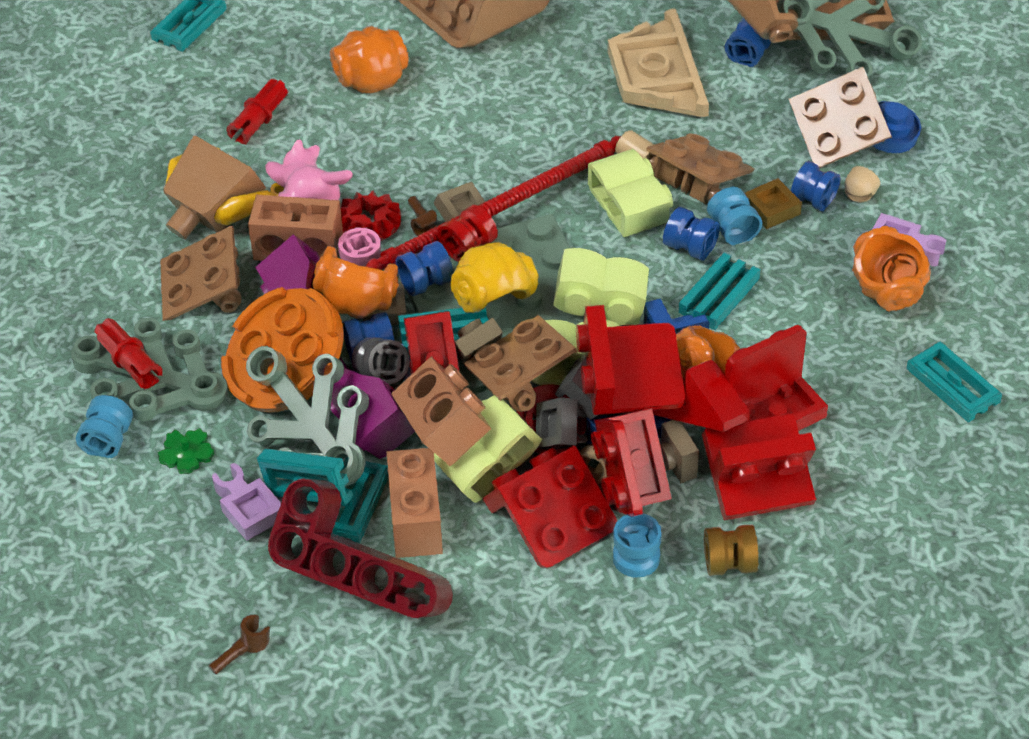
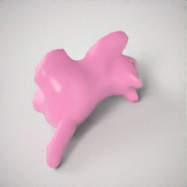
M301 139L296 140L292 149L286 154L283 164L270 161L265 166L266 172L271 179L284 187V190L278 194V196L339 200L341 195L339 185L346 184L353 177V173L350 170L327 172L318 168L316 161L320 148L317 145L304 148Z

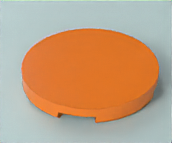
M280 287L260 296L240 314L232 326L235 331L230 339L226 355L221 358L222 375L227 382L229 391L248 407L261 412L288 410L289 408L271 385H263L253 380L247 373L246 363L251 352L258 347L268 346L285 357L287 362L286 374L305 399L308 400L313 396L315 376L312 366L315 359L322 354H330L337 359L341 355L344 331L337 309L322 294L312 288L286 290ZM274 362L269 365L267 374L272 371ZM332 362L325 366L324 376L331 372Z

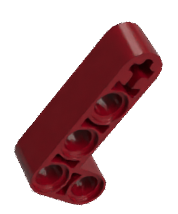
M299 479L287 487L268 542L269 555L276 564L408 617H434L442 615L448 610L452 603L453 591L448 580L440 574L332 533L341 506L340 492L334 484L326 480ZM312 489L318 495V506L313 512L307 506V496ZM297 534L303 543V549L299 557L294 555L291 547L292 540ZM337 551H341L345 558V568L340 574L336 572L333 566V558ZM380 567H383L388 575V584L383 591L377 587L375 582V574ZM424 587V593L430 596V601L425 604L423 596L413 592H405L407 588Z

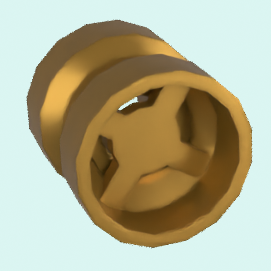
M739 525L734 531H723L720 527L704 529V555L709 576L724 575L729 569H738L741 573H754L758 571V543L754 525Z

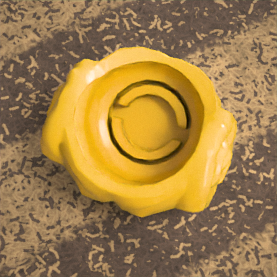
M500 242L487 243L484 246L471 247L464 253L452 274L451 291L464 312L476 313L484 309L488 303L509 293L518 299L530 297L538 287L539 276L532 258L525 253L515 252L511 247Z

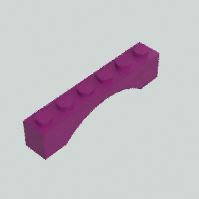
M293 234L255 267L264 282L260 286L261 290L266 294L280 287L286 290L295 288L314 289V270L316 263L320 260V256ZM340 356L339 360L343 363L344 373L341 379L333 385L330 410L340 420L341 409L337 404L339 392L349 385L356 386L365 391L369 397V405L366 411L359 415L355 444L363 452L367 450L378 459L387 456V451L396 449L415 433V430L391 394L396 389L381 378L365 376L351 371ZM357 394L350 397L348 402L349 408L356 404Z

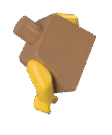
M194 135L184 153L169 161L164 194L177 208V211L167 222L166 227L184 240L187 239L198 223L217 233L229 225L250 216L256 195L278 196L284 190V187L274 183L270 187V192L265 190L266 186L251 167Z

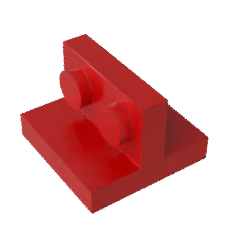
M794 413L746 421L724 432L709 428L704 429L702 437L724 521L815 503L816 496L807 464L815 453L816 447L812 432L799 434Z

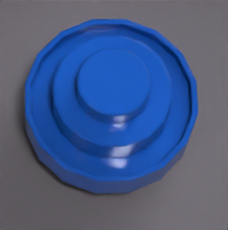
M892 101L878 102L892 138L877 143L873 147L887 153L909 151L916 145L922 128L920 119L911 109L901 103Z

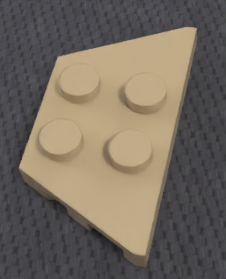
M676 9L666 11L664 20L652 26L645 21L635 26L632 31L621 33L608 40V55L624 103L708 117L709 103Z

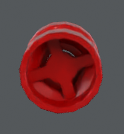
M475 204L463 210L458 220H449L438 229L440 243L444 246L448 255L457 262L461 260L464 253L471 247L484 246L487 243H492L498 237V230L491 215L484 208Z

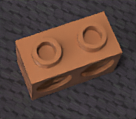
M256 195L248 222L253 260L263 261L293 234L315 250L320 257L328 246L336 248L337 256L339 257L338 242L343 234L340 200Z
M430 357L391 394L422 443L451 467L491 427L481 414L486 408L485 405L467 388L469 383L452 364L444 368L434 358Z
M429 448L387 451L396 558L443 554L434 452Z

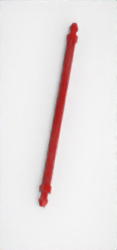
M614 136L609 142L602 140L594 144L593 148L513 187L479 206L484 208L493 217L587 169L588 163L614 155L617 142L621 136ZM456 216L455 218H452V219L458 220V219H459V216ZM446 222L410 239L396 248L390 247L382 251L379 258L369 260L365 267L384 270L388 264H396V258L408 252L414 254L422 252L425 245L439 241L438 229Z

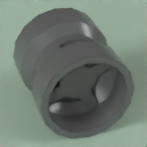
M368 337L361 340L354 348L351 357L352 366L356 373L381 378L388 384H395L402 380L410 365L409 354L400 342L379 337Z

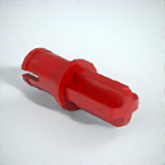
M272 78L254 98H248L244 102L242 112L227 126L226 132L228 136L232 139L240 129H243V132L235 141L246 145L263 123L268 124L271 121L273 111L288 95L285 83L282 80L278 81Z
M106 318L103 323L96 325L94 332L97 334V340L109 351L111 360L116 367L124 368L140 388L148 389L159 382L160 379L151 370L158 376H162L163 369L144 351V345L139 338L130 337L111 318Z

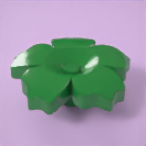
M199 428L195 431L188 430L185 436L177 430L167 433L166 440L163 443L165 450L158 452L160 464L166 465L168 468H173L177 465L179 474H190L193 470L199 468V462L209 463L214 456V450L211 448L210 443H206L208 439L207 432H203Z

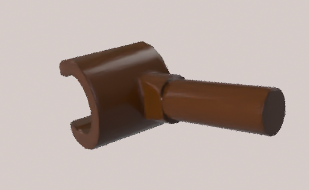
M416 196L410 197L408 203L417 216L411 220V228L413 233L418 236L436 227L434 223L437 221V214L434 210L426 211Z
M256 614L246 616L241 622L240 639L208 665L209 669L216 675L245 652L256 653L264 650L270 640V626L254 633L259 628V616Z

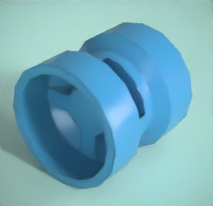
M739 187L724 188L710 199L707 206L708 215L712 220L719 222L720 232L727 243L736 245L752 240L758 235L763 222L756 209L750 206L749 199L743 190Z
M107 395L96 396L91 400L87 409V420L81 423L75 437L76 443L88 455L113 458L120 450L124 440L122 434L127 432L133 418V412L128 404L121 399Z
M628 514L622 516L616 522L613 532V563L617 570L626 576L635 578L650 575L658 568L660 562L661 526L656 519L647 514L634 517Z

